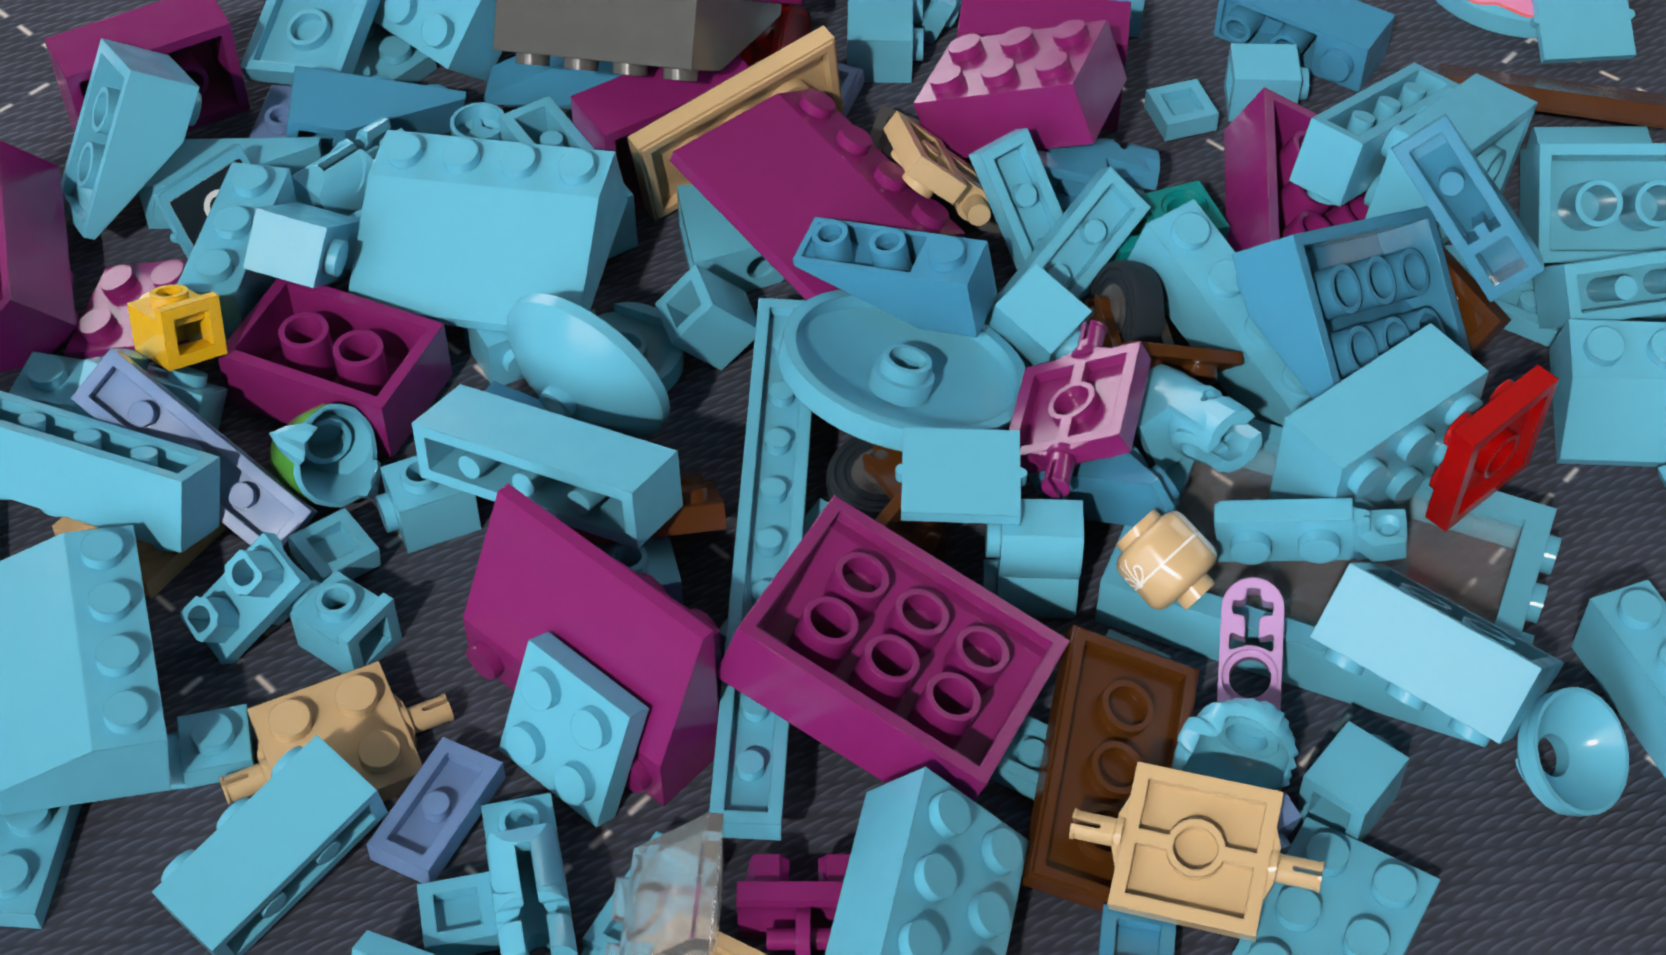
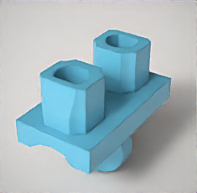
M263 532L247 550H239L224 565L225 573L202 597L195 596L180 612L182 621L196 640L206 642L221 664H234L271 624L282 625L290 617L289 613L292 611L291 604L312 583L306 573L298 568L287 556L282 542L275 533Z

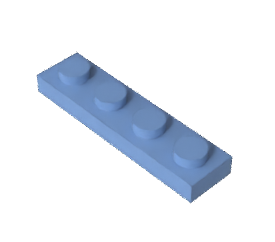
M111 348L70 398L96 420L219 456L220 521L250 546L263 532H269L277 535L286 552L289 548L288 536L305 528L318 512L119 349Z

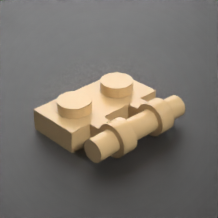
M897 110L883 130L893 147L890 155L905 171L902 175L903 180L913 190L928 199L935 193L952 205L954 204L958 215L962 219L969 221L972 225L981 226L986 224L991 217V207L981 184H979L974 168L949 151L940 138Z

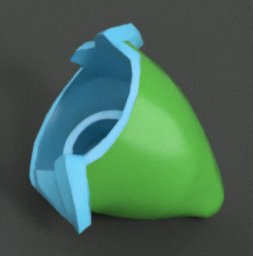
M322 403L295 417L287 426L269 433L273 439L269 449V464L274 476L305 502L342 508L361 498L375 499V496H377L381 477V463L377 460L375 434L367 418L355 407L343 404Z

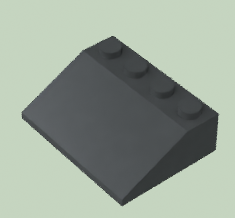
M496 0L493 50L516 52L515 63L550 66V56L564 57L563 68L598 71L599 61L613 62L612 73L647 76L648 66L663 67V79L698 81V70L721 71L781 16L782 4L744 0Z

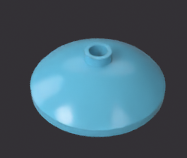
M542 293L525 295L510 309L507 315V332L511 350L525 380L538 395L541 404L547 411L570 418L575 414L608 429L635 438L653 435L668 419L670 413L669 398L658 374L639 350L607 322L573 302Z

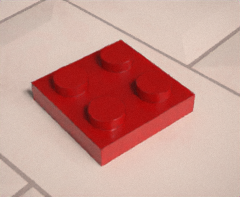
M1536 365L1516 382L1507 379L1501 383L1490 396L1487 404L1475 414L1464 412L1451 424L1443 439V444L1447 446L1443 462L1436 469L1429 482L1433 493L1425 515L1427 519L1443 531H1448L1528 466L1559 382L1557 377L1540 365Z

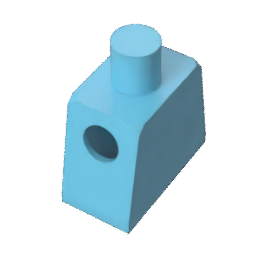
M692 184L677 186L679 229L689 270L697 264L745 292L778 284L785 279Z

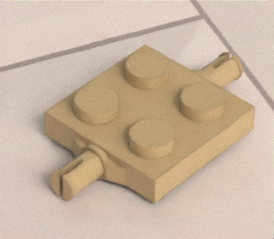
M377 661L248 708L247 712L258 740L257 758L259 763L223 777L219 776L218 778L228 805L241 798L254 795L271 779L273 767L285 753L297 746L304 747L318 735L378 791L384 802L402 795L423 765L417 752L416 734L443 723L454 721L453 712L445 693L406 708L404 703L392 693L380 662Z
M1137 762L1131 795L1119 812L1118 818L1081 811L1075 808L1072 816L1073 823L1070 825L1069 839H1078L1112 847L1115 869L1107 902L1109 910L1253 942L1256 941L1262 905L1272 891L1274 882L1314 890L1319 893L1325 861L1319 862L1280 853L1281 845L1277 828L1284 792L1143 762Z

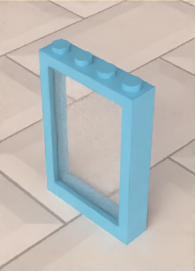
M1256 419L1250 420L1248 424L1262 432V446L1254 459L1239 470L1230 473L1218 472L1209 465L1183 457L1165 471L1180 494V497L1173 502L1175 508L1214 546L1216 551L1214 505L1218 501L1268 500L1283 427ZM1430 476L1422 482L1416 493L1406 502L1400 505L1392 502L1383 508L1405 509L1406 558L1372 562L1368 558L1360 561L1356 559L1333 560L1321 564L1308 561H1265L1260 564L1247 565L1239 562H1219L1217 553L1215 564L1207 572L1216 583L1187 610L1177 601L1162 610L1150 607L1117 571L1116 563L1122 552L1115 546L1100 581L1095 622L1219 661L1221 606L1226 591L1231 585L1241 579L1261 578L1272 583L1279 590L1284 601L1285 625L1282 682L1473 743L1451 730L1448 724L1452 717L1428 703L1423 711L1414 709L1390 696L1385 691L1389 681L1365 668L1360 676L1333 664L1323 656L1328 647L1310 636L1349 563H1383L1524 641L1533 644L1535 635L1522 632L1525 620L1537 624L1545 601L1548 586L1536 581L1539 572L1547 575L1551 574L1562 538L1550 535L1557 508L1496 491L1445 532L1425 517L1433 493V489L1429 486L1432 477ZM1124 525V528H1123V530H1122V532H1121V535H1120V537H1119V539H1118V542H1119L1134 526ZM1248 595L1246 606L1234 608L1233 614L1244 616L1246 643L1231 639L1230 649L1252 645L1273 651L1274 641L1259 644V621L1262 616H1272L1274 609L1262 606L1260 595ZM1248 660L1235 666L1271 678L1268 669L1260 662Z

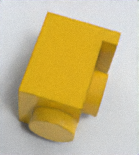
M170 284L156 287L150 292L145 293L139 300L127 303L135 350L168 371L228 354L219 295L212 291L199 295L184 285ZM186 339L190 341L189 343H185L179 346L177 343L179 341H183Z

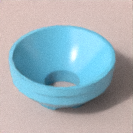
M1580 687L1556 689L1540 696L1520 724L1517 735L1516 766L1532 793L1547 808L1558 814L1582 817L1601 814L1610 809L1620 799L1629 773L1628 745L1619 719L1612 708L1600 696ZM1542 737L1551 743L1556 754V767L1551 776L1543 770L1540 762L1538 745Z

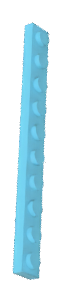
M758 299L724 655L736 629L797 547L804 534L812 411L794 395L786 384L779 367L778 352L788 317L794 309L806 300ZM724 681L721 683L710 797L709 837L781 841L790 723Z

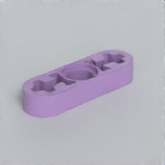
M1255 577L1241 579L1231 585L1223 597L1217 702H1225L1234 698L1248 699L1238 695L1232 689L1230 675L1234 667L1239 663L1253 660L1262 663L1271 675L1268 689L1254 699L1259 702H1270L1274 704L1276 709L1281 711L1285 607L1281 593L1267 580ZM1248 595H1260L1262 606L1274 609L1272 616H1262L1259 621V644L1274 641L1273 651L1252 645L1230 649L1231 639L1246 643L1244 616L1233 614L1235 607L1246 606Z

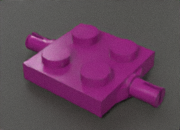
M1090 320V325L1087 322L1081 325L1078 344L1072 353L1052 362L1027 367L1022 378L1009 430H1020V467L1026 469L1027 474L1046 471L1041 488L1045 494L1051 497L1060 498V492L1063 497L1069 494L1073 470L1078 463L1111 458L1131 453L1151 358L1141 341L1113 348L1103 347L1108 331L1105 325L1099 321Z

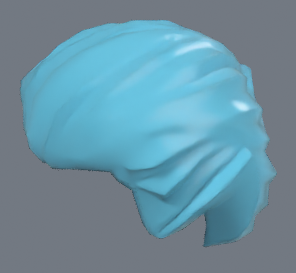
M1234 698L1225 702H1213L1205 706L1196 717H1189L1178 735V744L1174 751L1172 769L1278 791L1290 785L1291 770L1297 767L1294 758L1299 753L1295 746L1296 738L1289 728V721L1284 718L1283 712L1276 709L1274 704L1267 701L1259 702L1254 698Z

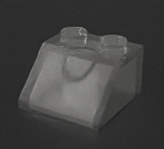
M707 813L634 848L630 878L617 877L614 888L613 922L623 923L621 943L608 942L605 955H716L723 899L724 814Z

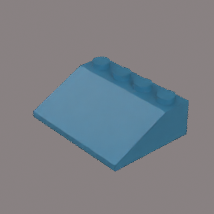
M1428 206L1293 234L1232 254L1237 272V287L1244 298L1248 316L1312 399L1321 395L1430 323L1472 357L1436 221Z

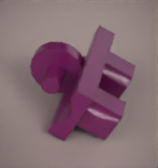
M754 854L751 856L745 881H737L736 885L738 938H766V950H795V955H811V950H826L850 854H827L819 858L818 881H789V859L781 854Z

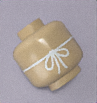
M1153 509L1116 544L1122 552L1116 563L1117 571L1153 609H1166L1177 601L1187 610L1216 583L1207 574L1216 562V549L1178 511H1170L1161 516L1156 509Z

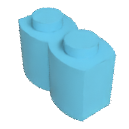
M1021 499L1020 525L986 524L985 556L986 558L995 559H983L982 587L1032 618L1074 620L1084 550L1083 500Z

